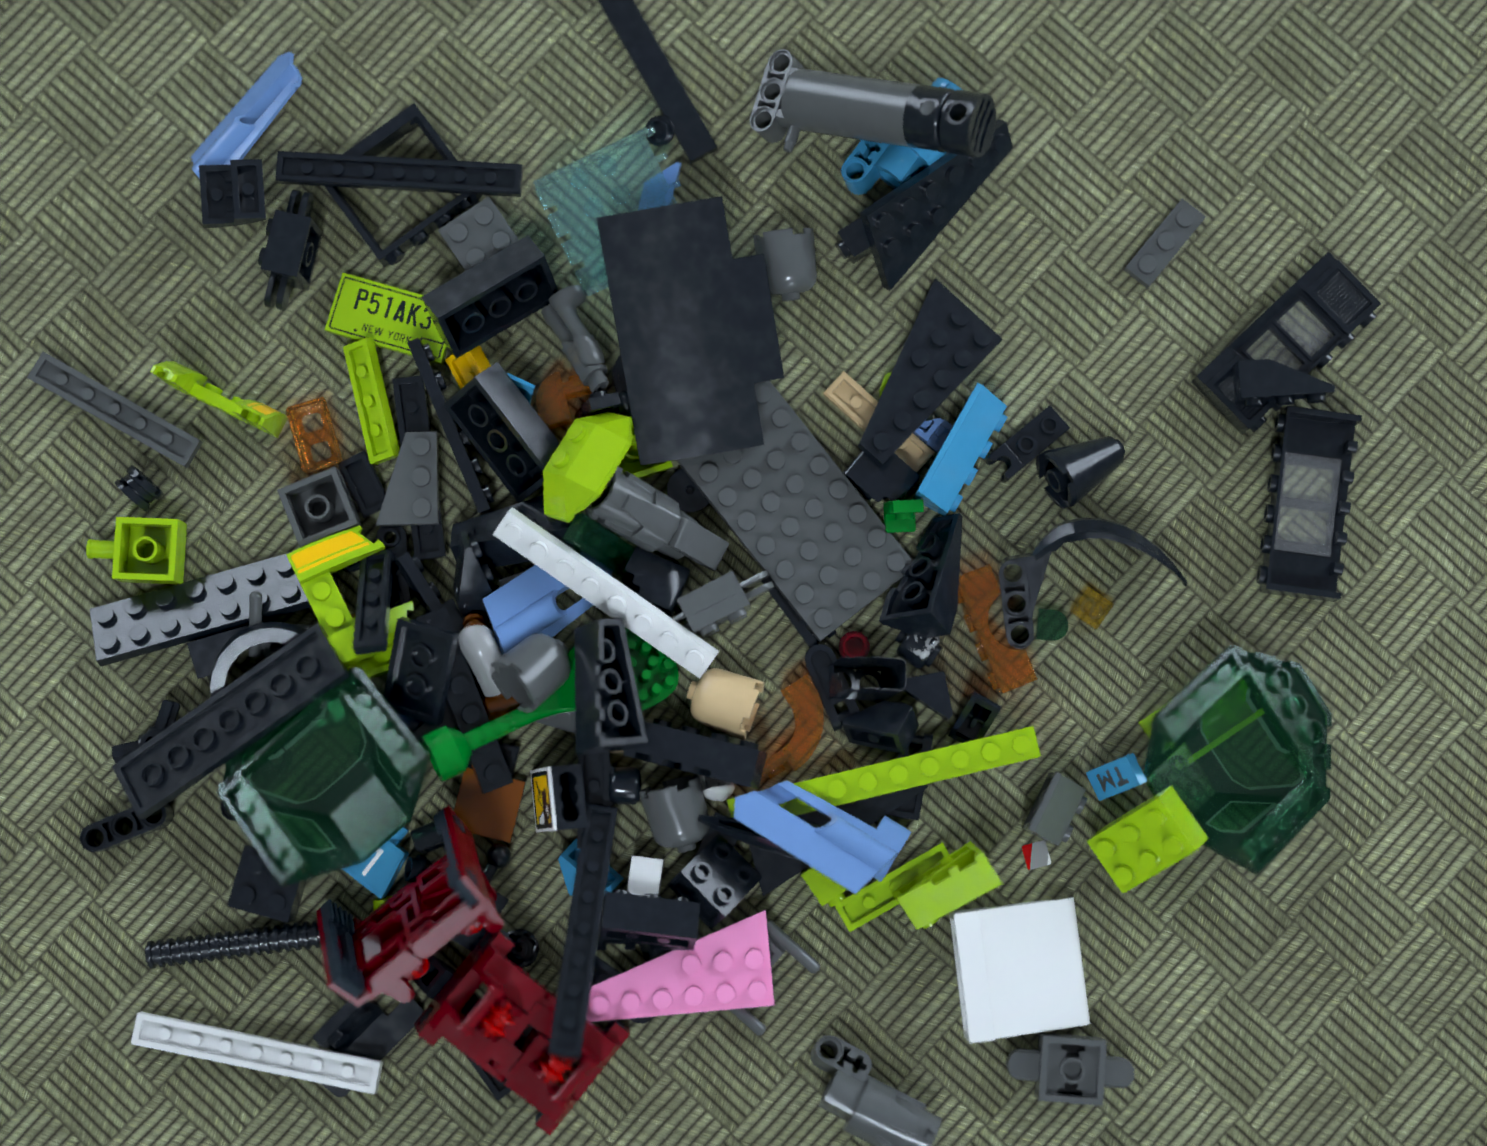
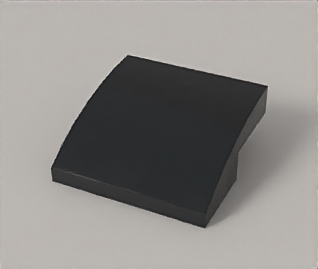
M262 159L230 160L229 165H199L203 228L238 226L266 220Z

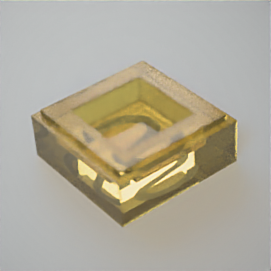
M1087 587L1070 613L1092 629L1097 630L1114 604L1090 587Z

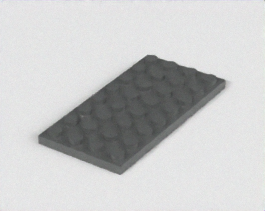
M770 381L754 383L764 445L676 461L760 568L768 572L769 578L775 587L788 600L787 602L801 620L806 623V626L817 640L821 642L902 579L904 575L901 571L906 564L911 565L913 560L894 536L885 531L883 522L844 473L842 474L840 468Z

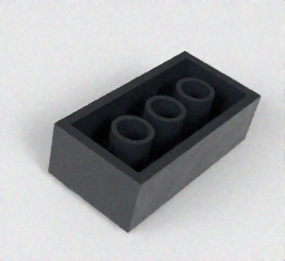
M527 235L422 296V300L441 339L457 359L549 305V298L559 290L544 254Z
M497 362L470 380L443 406L515 500L520 503L543 486V470L560 442Z

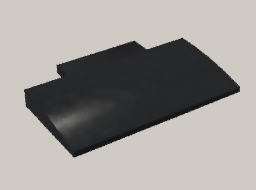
M722 196L597 217L640 465L764 445L754 383L784 378L764 254H757L733 259Z

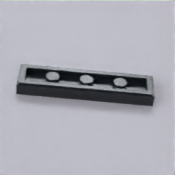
M391 549L379 551L360 561L353 638L355 655L387 651L394 555Z

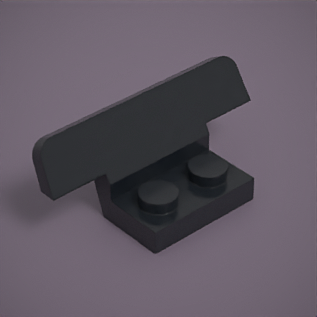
M415 998L410 1002L400 1003L390 1014L374 999L372 1001L367 1000L360 1007L348 1001L312 1037L319 1046L329 1050L381 1061L415 1027L414 1023L424 1010ZM322 1084L337 1097H344L351 1091V1089Z

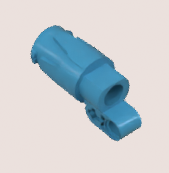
M940 77L936 78L931 85L950 88L955 91L962 90L953 82ZM861 140L844 162L841 174L848 190L855 195L867 193L879 177L889 186L896 189L946 155L947 152L943 153ZM863 173L859 179H851L855 174Z

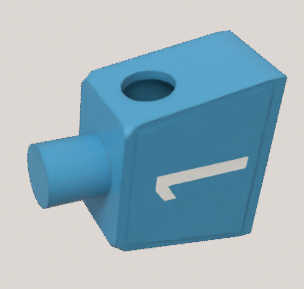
M395 819L384 833L376 827L368 828L349 846L361 863L343 868L342 870L380 899L386 898L409 855L408 851L398 845L409 830Z

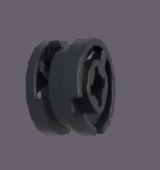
M131 465L126 470L127 474L121 480L117 479L114 483L129 499L147 512L150 509L149 503H152L155 499L159 500L164 493L134 465Z

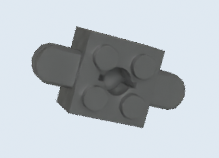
M732 570L678 598L677 602L682 613L672 617V619L679 624L687 620L688 623L683 626L695 635H702L703 639H706L720 631L719 625L727 621L733 625L748 617L746 611L750 610L749 601L772 590L775 586L771 581L745 594L744 590L768 578V572L766 570L739 583Z
M1039 1032L1037 1050L1015 1049L1009 1053L1006 1059V1068L1016 1080L1035 1081L1034 1096L1039 1101L1103 1106L1104 1087L1126 1088L1130 1086L1135 1076L1134 1067L1127 1059L1118 1056H1106L1107 1041L1102 1037Z

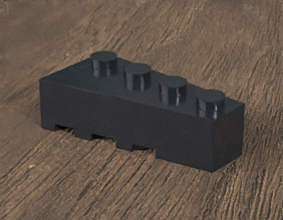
M544 495L452 525L450 548L455 560H457L459 534L466 529L470 540L477 539L483 553V556L479 558L481 563L487 562L489 567L492 568L531 562L493 535L511 507L579 554L581 553L584 511L582 510L575 514V518L569 523L547 517L544 514Z
M623 618L598 619L575 629L576 755L624 751L647 743L648 739Z
M655 718L653 723L644 721L648 742L624 750L623 753L624 756L754 789H759L767 757L766 752L758 750V743L741 739L740 745L729 743V736L712 732L709 738L701 736L700 729L683 725L682 730L671 728V722Z

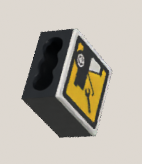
M581 764L551 766L530 770L536 833L587 827Z

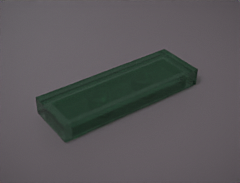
M581 512L575 514V518L563 537L565 541L621 577L624 576L626 572L625 567L635 550L631 545Z

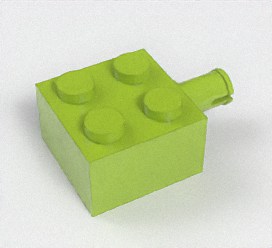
M116 517L114 541L88 539L86 555L89 559H113L112 579L120 582L182 584L184 581L187 523L179 519Z

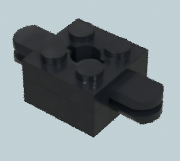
M293 189L287 211L275 210L274 217L269 218L267 222L266 235L268 240L266 248H261L258 264L261 266L260 269L269 278L264 297L265 307L273 308L276 304L278 310L285 311L292 287L309 290L323 232L310 217L314 203L313 193L305 192L302 196L300 190Z

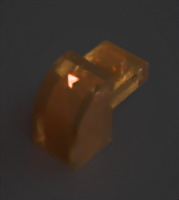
M555 372L548 376L538 389L536 395L538 415L550 430L573 424L568 400L592 394L589 386L583 385L577 374L568 377V382L563 383L560 372Z

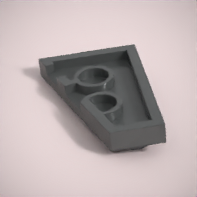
M437 431L405 433L376 526L439 525V454Z

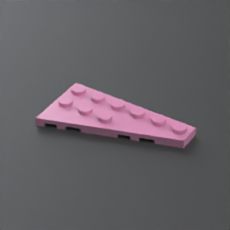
M766 909L697 939L694 950L670 951L591 986L586 1019L590 1022L774 1006Z

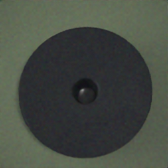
M682 468L670 477L667 485V495L679 503L681 511L697 512L708 505V500Z

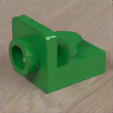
M923 499L883 502L885 531L887 533L914 532L916 530L915 513L924 512Z

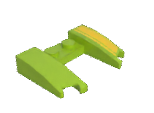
M175 361L155 364L150 371L167 385L276 438L279 437L289 418L285 414L256 400H243L236 396L229 400L221 396L223 390L210 383L205 384L208 377Z
M361 526L330 535L286 554L319 624L327 633L329 643L346 668L376 654L355 655L353 650L355 622L331 575L385 549L383 542L379 539L372 543L360 534L363 530ZM412 601L390 609L387 648L393 646L397 618H407V612H414Z

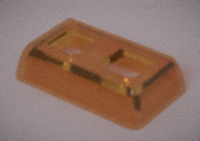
M319 397L287 407L286 414L302 470L305 473H310L340 464L343 458L326 399ZM320 413L323 428L310 433L305 432L302 422L303 417ZM328 442L332 453L331 457L315 462L311 454V446Z

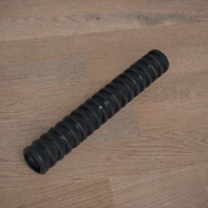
M314 920L312 924L309 921H305L303 925L297 922L293 926L284 924L282 928L280 925H274L273 929L270 926H265L264 930H261L260 927L255 928L254 931L250 928L245 929L244 932L235 930L234 934L231 931H226L225 935L221 932H217L215 936L208 933L205 937L202 935H196L195 938L187 936L185 940L183 937H177L176 941L173 938H168L166 942L163 939L157 940L156 943L148 941L145 946V960L149 968L153 969L157 965L160 968L165 967L166 964L175 966L177 962L179 965H185L186 961L189 964H194L196 960L202 963L205 959L210 962L214 961L215 958L224 960L225 956L228 959H233L234 955L238 958H242L244 954L250 957L254 953L263 955L265 951L267 954H272L273 950L277 953H282L283 949L290 952L295 948L298 951L302 950V947L311 949L313 945L316 948H321L318 921Z

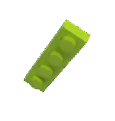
M363 338L344 346L343 351L370 464H380L398 457L400 449L374 339Z
M943 842L885 875L882 882L875 880L861 888L856 894L853 893L836 904L835 908L848 931L851 932L897 906L899 903L892 894L893 891L950 855Z

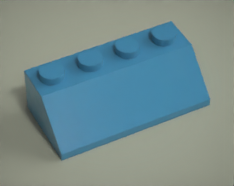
M976 384L913 497V500L923 499L924 506L942 516H946L949 510L955 513L963 499V496L958 494L964 483L970 486L978 469L973 467L978 457L985 459L993 444L988 441L993 430L999 433L1007 419V416L1003 414L1007 406L983 385Z

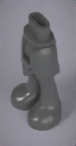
M571 285L553 294L549 298L550 305L545 306L541 313L546 324L551 327L562 342L563 349L560 350L570 361L583 385L589 386L592 393L603 391L609 384L606 377L608 369L603 364L605 357L598 341L595 340L593 334L588 332L577 312V307L585 301L586 294L582 286Z

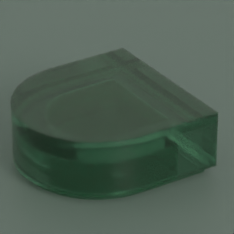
M1039 608L1035 640L1057 641L1063 638L1068 631L1066 616L1057 610Z

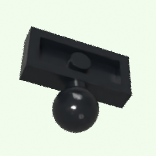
M603 390L589 395L588 400L581 404L582 407L575 413L574 417L578 419L599 413H613L616 411L622 415H630L627 391L607 394V391Z

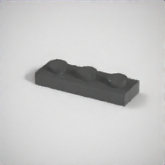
M1182 198L1125 267L1124 271L1148 289L1206 216Z

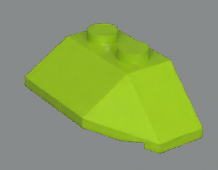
M604 412L574 420L543 470L544 514L547 517L569 523L575 518V514L587 508L601 495L632 445V419L630 417Z

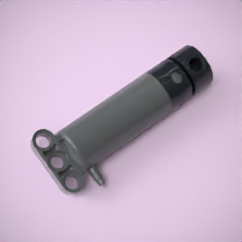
M780 49L775 51L768 60L750 116V125L754 131L769 143L780 141L786 134L783 149L788 153L793 151L800 131L979 158L986 153L992 142L996 127V108L992 96L986 93L964 90L955 91L950 88L804 69V66L788 50Z

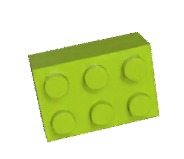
M1171 785L1099 829L1086 842L1119 890L1124 894L1197 851L1208 837Z

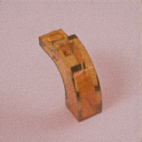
M807 674L781 690L782 696L794 714L795 732L785 748L766 759L762 777L768 775L771 780L786 770L783 764L787 761L795 772L808 761L817 748L823 731V706L819 693Z

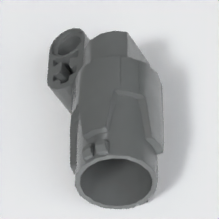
M620 466L617 467L601 495L585 508V513L589 518L593 520L598 518L597 522L645 551L657 550L673 560L686 556L712 571H716L729 546L727 541L700 526L698 521L682 512L676 500L630 472L623 471Z
M831 1035L823 1036L811 1049V1061L817 1068L832 1075L818 1106L844 1119V1131L873 1146H932L942 1118L925 1110L926 1105L869 1076L872 1061L864 1051ZM820 1046H829L834 1052V1058L828 1060L822 1057ZM844 1054L843 1063L840 1066L837 1065V1062ZM853 1061L859 1063L857 1067L859 1071L857 1073L852 1071L853 1065L851 1063Z

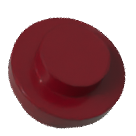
M857 631L846 633L839 642V652L842 657L866 658L870 650V643L867 637Z

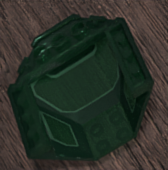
M1234 645L1227 646L1153 716L1143 772L1147 780L1145 784L1153 796L1172 785L1208 837L1202 845L1253 874H1259L1330 799V788L1326 787V770H1331V745L1327 744V727H1332V713L1300 663L1278 660L1275 656L1260 652L1244 651L1241 647Z
M349 667L347 669L350 674L348 678L224 764L226 767L223 782H219L218 796L282 886L365 862L412 820L430 755L362 668Z

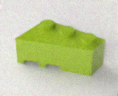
M969 841L893 891L892 894L910 922L918 930L931 927L940 917L960 908L1003 883L984 853Z

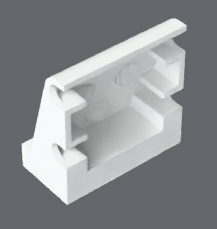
M1074 897L1008 904L998 907L956 910L949 913L964 1037L969 1043L993 1041L998 1038L1090 1024Z

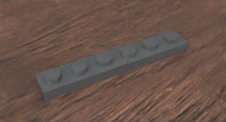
M45 352L41 353L27 377L187 469L203 443L201 440Z

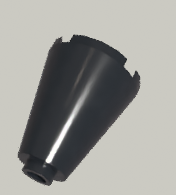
M1107 436L1047 450L1037 456V473L1039 479L1045 477L1048 486L1044 487V490L1051 500L1062 509L1069 508L1078 503L1123 463L1125 449L1118 439Z

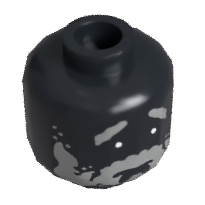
M900 631L895 639L899 643L896 651L897 655L917 669H921L925 665L930 667L943 647L939 645L940 636L923 638Z

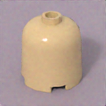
M709 669L704 672L698 682L692 681L690 684L687 699L692 700L691 714L697 722L735 738L746 740V732H750L760 705L756 703L759 692L763 693L765 682L723 669Z

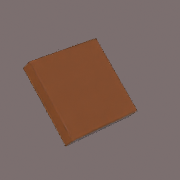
M467 768L466 772L463 773L454 812L472 834L511 843L526 782L512 779L513 783L482 794L473 769Z

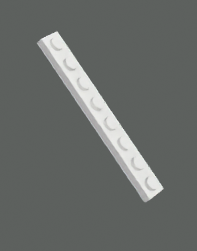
M513 507L509 509L493 533L499 540L613 619L623 618L624 626L699 679L717 656L719 651Z
M146 1012L137 1013L131 1040L133 1045L370 1094H376L378 1091L383 1061Z

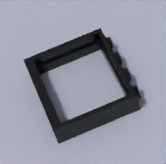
M415 103L344 153V155L378 156L419 127L443 160L457 161ZM324 186L383 267L388 264L392 266L400 262L404 258L406 251L413 246L415 248L422 246L429 240L431 233L454 220L453 217L460 212H466L478 204V199L482 197V195L460 194L382 250L336 187Z

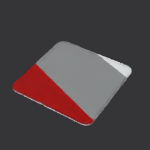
M1042 840L1022 846L1028 870L1051 864L1046 841Z

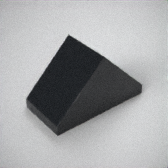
M944 671L906 678V688L903 692L946 721L950 720L953 712Z
M972 692L948 736L960 743L983 738L1002 706L976 692Z

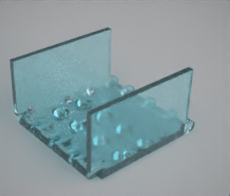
M645 127L533 181L532 185L544 210L556 206L558 210L547 216L557 237L560 238L568 233L571 237L570 240L561 243L571 266L583 261L585 267L575 271V274L585 291L586 297L608 287L596 218L677 204L671 191L680 187L681 183L678 180L668 185L658 164L667 159L668 156L664 152L655 157L646 137L656 133L654 127L649 129Z

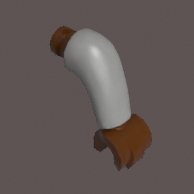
M469 614L463 619L464 629L459 633L458 641L460 649L485 696L483 705L489 720L492 721L518 709L521 704L512 696L506 700L496 687L491 677V674L496 670L491 666V663L501 657L502 654L492 631L485 626V617L480 614Z

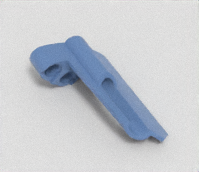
M292 52L285 53L276 58L191 156L194 164L192 170L199 179V165H229L230 160H243L287 101L300 87L302 78L299 70L293 64L294 54Z
M594 526L582 534L580 555L610 576H612L614 534ZM537 565L532 566L482 599L493 627L494 639L502 655L533 634L542 633L553 637L592 607L593 604L583 598L566 610H561L557 606L556 597L569 588Z
M789 781L777 783L762 791H752L735 797L734 819L854 894L872 878L882 882L912 833L887 816H884L878 827L874 828ZM798 798L830 818L831 821L825 826L814 828L779 805Z

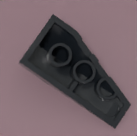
M960 513L933 518L916 546L918 554L912 564H906L901 571L904 577L897 588L892 587L886 596L879 619L882 625L923 638L951 634L958 609L963 518Z

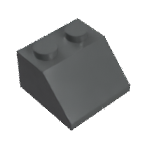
M1058 772L1048 773L1022 829L1055 846H1059L1061 841L1066 843L1074 826L1070 825L1074 814L1080 815L1087 802V798L1083 796L1086 789Z

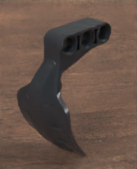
M1078 518L1064 521L1052 527L1041 538L1032 553L1006 557L998 566L1006 638L1008 643L1017 649L1026 648L1032 643L1034 639L1033 612L1051 552L1057 551L1066 542L1084 539H1108L1124 543L1145 552L1172 570L1180 578L1184 586H1187V580L1174 563L1155 544L1139 532L1121 523L1101 518ZM1009 564H1017L1021 568V574L1016 579H1008L1004 575V569ZM1012 595H1020L1025 599L1023 607L1018 610L1009 608L1007 601ZM1021 625L1028 629L1026 638L1016 640L1011 636V631L1015 626Z

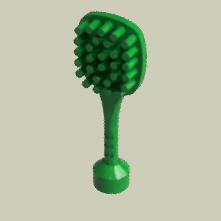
M624 626L641 710L644 712L658 705L673 693L679 681L678 668L674 660ZM575 646L568 653L571 664L568 680L533 712L525 713L515 709L464 734L461 731L444 725L421 736L424 749L430 755L429 760L441 782L466 772L472 756L471 751L540 719L575 711Z

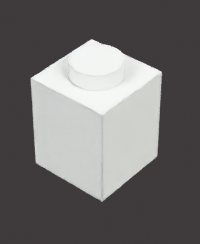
M632 855L627 891L630 894L639 896L645 894L660 895L664 859Z

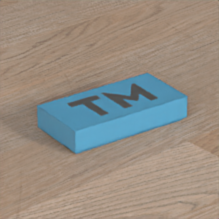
M1134 753L1086 772L1099 801L1147 782Z

